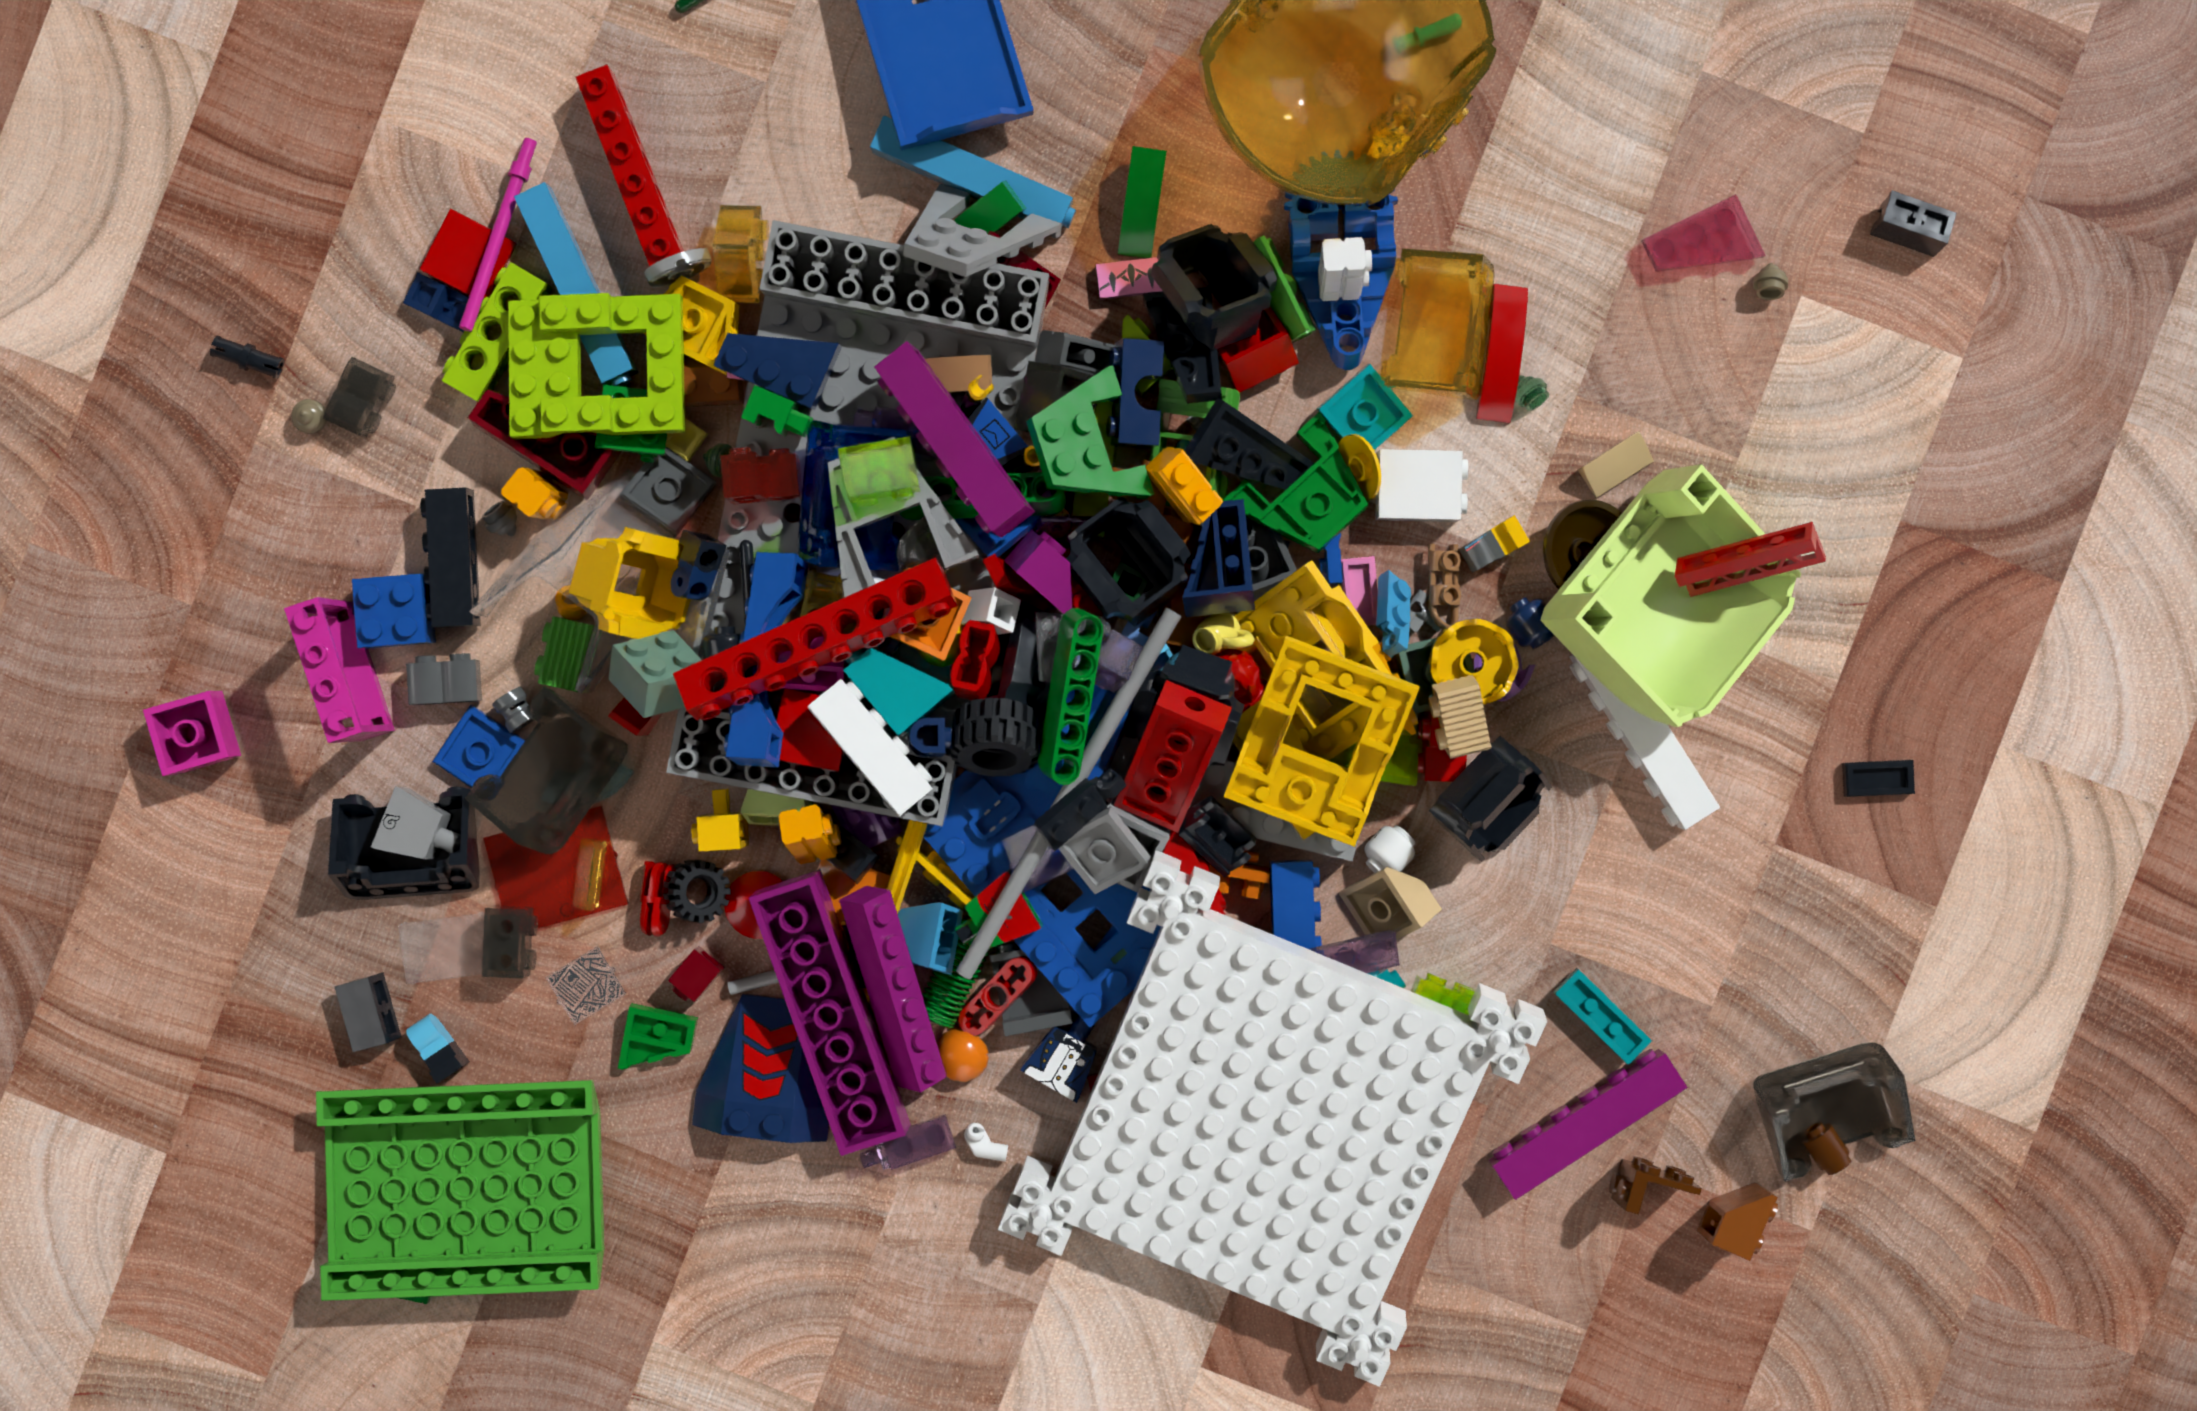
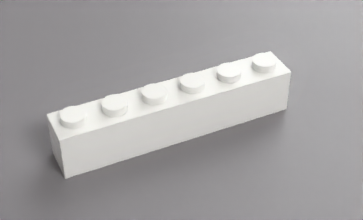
M1573 654L1569 657L1573 662L1570 665L1572 673L1580 683L1585 681L1591 690V693L1588 694L1591 703L1597 711L1603 710L1610 720L1606 723L1609 731L1616 740L1622 739L1628 748L1625 751L1628 761L1635 769L1640 767L1647 779L1643 780V783L1653 798L1657 796L1660 798L1665 806L1661 811L1672 827L1677 825L1678 828L1686 830L1719 809V804L1669 726L1650 719L1623 703L1587 670Z

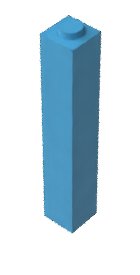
M883 115L870 145L873 154L941 184L971 193L970 196L978 200L1002 181L1006 180L1026 207L1023 212L1017 215L1019 218L1025 219L1032 213L1062 223V228L1064 226L1069 229L1075 216L1076 209L1072 208L1073 197L942 140L901 151L892 119Z
M543 182L514 196L559 294L601 293L552 188ZM621 334L580 335L602 384L622 387L632 381L631 376L639 373Z

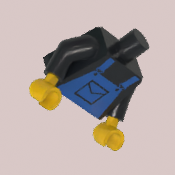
M978 375L969 383L967 393L958 404L960 409L1007 473H1026L1035 466L1040 465L1034 445L1028 446L986 397L993 391V384L986 390H982L978 385L982 375Z

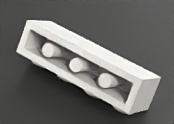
M840 679L809 704L807 708L899 817L933 789L929 785L933 778L920 763L914 767L906 757L910 752L897 735L891 739L884 731L883 727L887 723L874 708L868 711L860 702L864 695L852 681L845 684Z

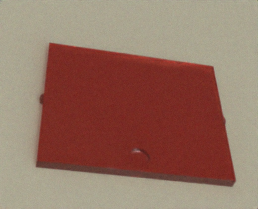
M603 806L483 838L495 880L494 888L498 891L509 936L629 904L617 861L618 854L614 850Z

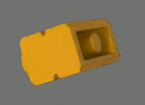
M1167 447L1146 466L1151 481L1184 522L1200 525L1224 502L1215 490H1211L1212 486L1183 449Z
M525 467L518 468L501 489V494L512 504H517V508L528 517L545 520L552 518L555 520L567 507L565 501L568 499V493L558 484L552 483L553 480L540 470Z
M817 804L801 807L800 811L791 809L780 812L779 823L782 842L797 862L805 864L815 862L816 858L824 860L836 857V845L841 844V835L838 825L833 824L831 814H824Z

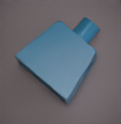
M937 902L904 908L898 912V918L912 964L952 975L959 937L955 927L961 924L963 910Z

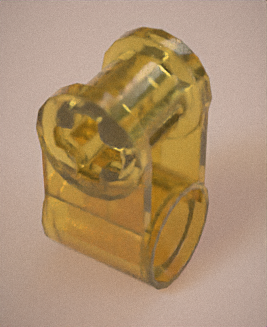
M810 567L805 584L804 601L800 617L842 598L843 584L841 573L838 576L817 572L816 568ZM818 584H820V585H825V586H830V587H832V588H828V587H824V586H819Z

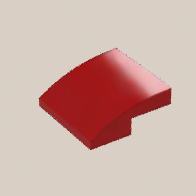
M450 208L419 270L470 295L492 230ZM506 237L501 246L484 298H490L496 287L494 281L498 272L503 267H506L517 246L516 242Z
M785 688L777 716V723L784 733L780 760L840 771L843 750L807 708L820 695Z

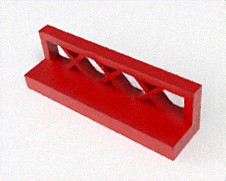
M1813 522L1679 557L1677 558L1674 576L1678 586L1686 585L1690 597L1823 563L1826 562V555ZM1813 551L1815 552L1813 554L1801 556L1802 554L1810 553ZM1778 561V562L1775 563V564L1767 565L1768 563H1772V562ZM1744 570V571L1741 572V573L1733 574L1734 572H1738V571ZM1710 579V581L1703 582V583H1699V584H1695L1696 582H1700V581H1704V580Z

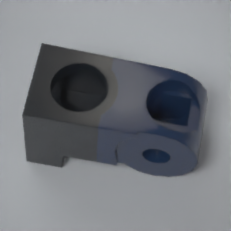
M683 530L679 543L684 545L678 562V568L674 571L671 578V591L676 597L703 601L711 592L727 545L708 534Z

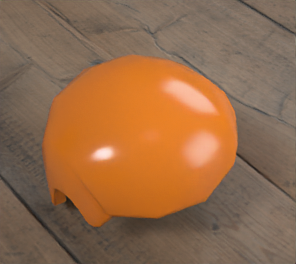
M954 1027L943 1033L937 1042L945 1073L949 1079L969 1082L979 1077L986 1069L989 1059L988 1049L978 1035L973 1036L964 1032L960 1027Z

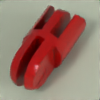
M653 861L644 862L640 902H642L640 929L648 936L653 934V936L659 937L668 929L671 910H668L666 904L670 903L669 900L663 899V893H668V888H664L663 884L664 881L670 882L671 878L667 874L669 871L675 872L674 866L677 864L668 865L662 862L656 864Z

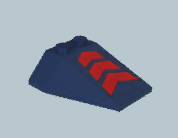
M744 993L741 995L696 1090L692 1125L721 1135L785 1143L827 1142L829 1122L784 998Z

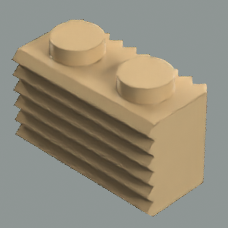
M1468 675L1467 677L1433 684L1434 696L1429 697L1428 702L1433 718H1439L1440 729L1435 730L1439 749H1445L1450 759L1491 749L1480 687L1474 676Z

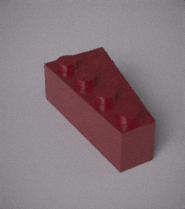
M486 390L467 417L474 427L586 501L589 500L622 452L595 448L597 434L595 432L562 433L550 438L512 439L510 437L509 397L490 390Z

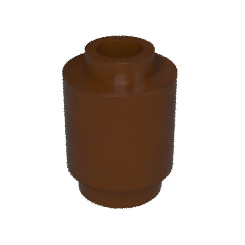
M1816 1122L1805 1129L1802 1143L1820 1170H1825L1828 1175H1833L1842 1171L1851 1163V1159L1848 1156L1849 1150L1831 1123L1823 1124L1822 1122Z

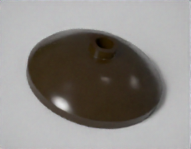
M1582 500L1567 505L1554 516L1545 533L1543 560L1548 576L1558 590L1622 514L1614 506L1599 500ZM1577 547L1581 550L1580 558L1576 555Z

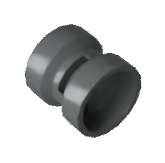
M522 687L511 690L492 703L495 711L498 714H502L505 718V726L509 733L520 730L540 716L535 707L529 706L527 703V695Z

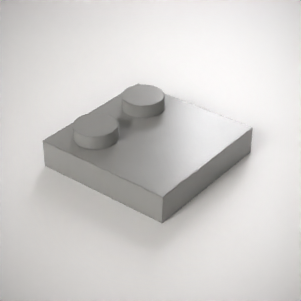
M1112 807L1099 812L1059 848L1094 894L1149 867L1152 861V857Z

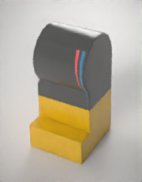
M1513 515L1459 548V551L1473 573L1524 546L1530 540L1516 516Z

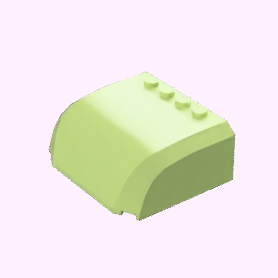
M1702 464L1663 470L1643 487L1544 607L1540 621L1587 670L1623 703L1650 719L1670 726L1680 727L1689 720L1712 712L1793 609L1795 598L1792 597L1796 578L1801 577V572L1796 569L1690 597L1686 585L1679 587L1674 576L1677 558L1765 535V533ZM1778 561L1772 562V563H1768L1767 565L1775 564V563H1777ZM1744 570L1738 571V572H1734L1733 574L1741 573V572H1743ZM1710 579L1704 580V581H1700V582H1696L1695 584L1707 582V581H1710Z

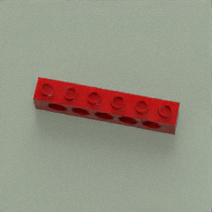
M606 64L576 76L575 78L649 267L664 258L684 252L614 72Z

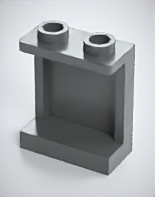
M1015 942L995 946L996 952L990 953L989 957L990 962H992L994 976L1009 960L1027 956L1020 947L1016 948ZM1023 965L1018 968L1015 967L1017 973L1007 980L1011 985L1022 977L1026 978L1023 974L1026 968ZM1039 969L1036 980L1002 1015L1005 1037L1072 1024L1073 1022L1070 1004ZM997 987L999 1003L1003 1005L1006 1000V994L1002 988Z

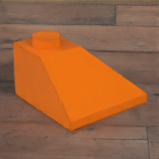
M951 588L958 606L952 608L948 615L939 619H927L918 623V626L908 633H895L889 637L944 662L972 597ZM923 594L913 595L909 599L908 605L919 603ZM884 608L882 619L889 614L890 608Z

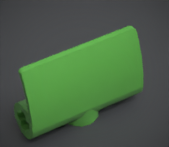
M1264 235L1257 238L1254 244L1274 268L1277 278L1275 290L1270 293L1272 296L1270 306L1289 333L1291 342L1294 343L1314 333L1316 328L1303 302L1298 304L1295 298L1296 283L1291 276L1283 273L1282 268L1285 265L1272 238L1266 239Z

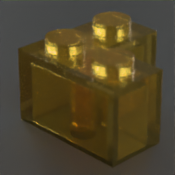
M720 205L712 245L717 293L734 302H760V284L763 273L761 261H765V241L769 239V221L763 220L762 206Z

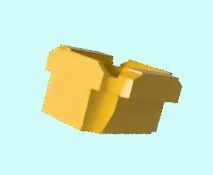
M625 527L619 538H597L592 542H582L569 593L576 596L581 604L598 616V629L608 633L639 639L656 635L669 629H678L685 622L691 600L676 597L671 591V578L674 571L678 568V562L684 545L680 544V540L629 527ZM621 564L642 569L635 595L614 591Z

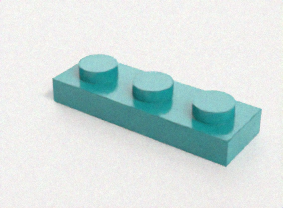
M1578 968L1553 991L1626 1064L1629 1065L1652 1042Z

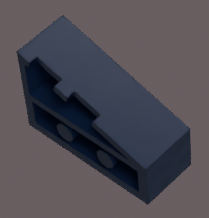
M727 333L713 366L815 410L842 346L839 343Z
M1244 499L1224 501L1203 523L1199 537V546L1195 560L1193 559L1190 578L1182 597L1186 617L1255 610Z

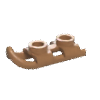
M1428 544L1429 611L1435 624L1442 630L1457 623L1459 618L1461 599L1459 571L1461 559L1458 544H1451L1448 551H1435V544ZM1436 571H1442V585H1436ZM1436 605H1451V625L1445 623L1439 617Z

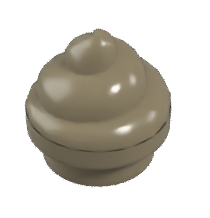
M1769 263L1755 275L1753 288L1757 291L1756 294L1759 298L1776 300L1784 296L1785 290L1788 288V278L1785 272L1780 270L1777 265Z
M305 399L293 407L291 413L292 422L301 432L313 434L319 432L325 426L327 411L320 402Z

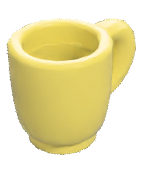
M1230 613L1213 614L1207 617L1198 625L1192 638L1197 650L1213 655L1227 649H1245L1252 646L1255 641L1251 632L1240 629L1237 619Z

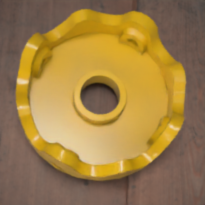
M1468 619L1452 624L1436 638L1430 652L1429 668L1434 684L1473 675L1479 684L1483 705L1501 699L1509 692L1518 672L1519 661L1513 639L1505 629L1483 619ZM1471 652L1478 654L1482 659V666L1475 673L1468 672L1463 665L1464 657Z

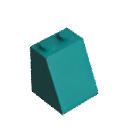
M863 648L855 651L846 660L849 666L843 670L895 733L902 737L910 732L915 722L929 716L955 694L952 686L873 648H869L867 651Z

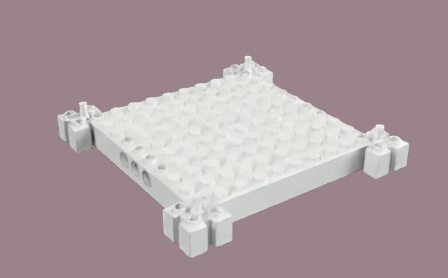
M1155 850L1143 882V886L1150 888V891L1139 888L1129 912L1127 923L1152 934L1156 925L1161 926L1056 1176L1050 1175L1052 1165L1027 1156L1017 1178L1014 1191H1012L1002 1214L998 1230L1021 1240L1024 1239L1026 1232L1038 1236L1036 1246L1062 1256L1072 1228L1075 1226L1323 1328L1316 1342V1361L1342 1371L1345 1363L1354 1365L1355 1377L1380 1387L1391 1363L1390 1349L1397 1350L1407 1329L1406 1311L1381 1301L1489 1063L1491 1064L1493 1074L1519 1084L1530 1061L1525 1044L1528 1043L1536 1047L1547 1024L1544 1009L1517 999L1514 1008L1507 1004L1505 993L1481 983L1478 984L1468 1006L1469 1015L1211 910V904L1219 888L1220 876L1194 866L1191 875L1180 871L1181 860Z

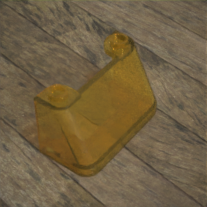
M1402 249L1401 258L1396 259L1394 267L1395 279H1399L1403 287L1395 354H1391L1388 360L1383 361L1381 379L1385 381L1384 385L1387 388L1477 400L1481 387L1495 277L1494 265L1484 254Z

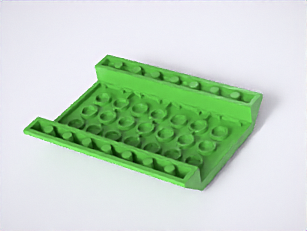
M593 1080L316 1092L317 1126H325L328 1262L320 1266L321 1301L599 1289L605 1245L601 1115Z

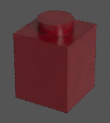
M698 946L689 954L668 981L674 985L671 990L679 998L686 1002L689 999L695 1002L704 994L725 967Z

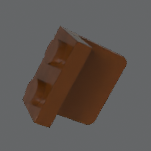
M1636 1156L1633 1157L1632 1161L1621 1160L1618 1174L1614 1173L1612 1175L1609 1185V1192L1612 1193L1611 1198L1625 1211L1638 1215L1648 1181L1700 1195L1702 1189L1694 1182V1177L1687 1175L1685 1170L1666 1165L1665 1170H1661L1660 1167L1653 1165L1654 1162Z

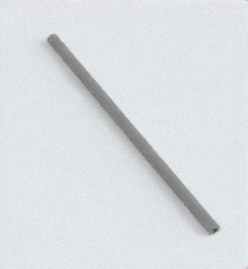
M1169 608L1164 610L1084 748L1079 777L1073 783L1062 786L1051 807L1081 781L1089 777L1179 622L1181 615ZM1038 830L956 969V972L967 979L973 977L1045 853L1048 845Z

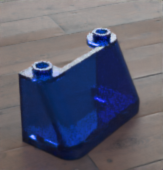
M813 420L810 423L807 434L797 548L799 557L819 567L840 568L828 462L892 437L896 439L907 456L912 458L915 451V441L912 437L913 431ZM894 515L854 530L870 570L899 571L900 562L904 559L905 547L904 543L900 542L899 537L892 533Z

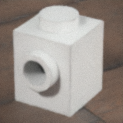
M995 587L968 592V596L972 598L962 619V625H965L969 620L993 624L997 635L1013 633L1021 602L1020 599Z

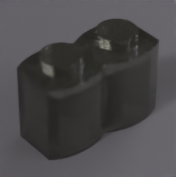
M351 357L326 407L323 419L358 436L367 438L368 434L375 433L380 425L382 416L379 415L382 404L384 402L388 403L395 393L396 384L393 383L395 376L358 358Z

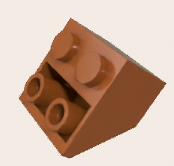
M1754 1182L1713 1198L1707 1205L1697 1232L1712 1245L1750 1261L1753 1253L1757 1254L1763 1245L1764 1235L1762 1233L1767 1222L1770 1223L1777 1213L1778 1204L1776 1201L1778 1197L1762 1185Z

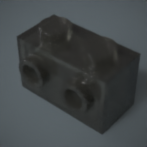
M492 905L485 908L482 977L523 979L530 976L531 970H535L537 954L536 950H532V936L537 934L538 917L533 915V907Z

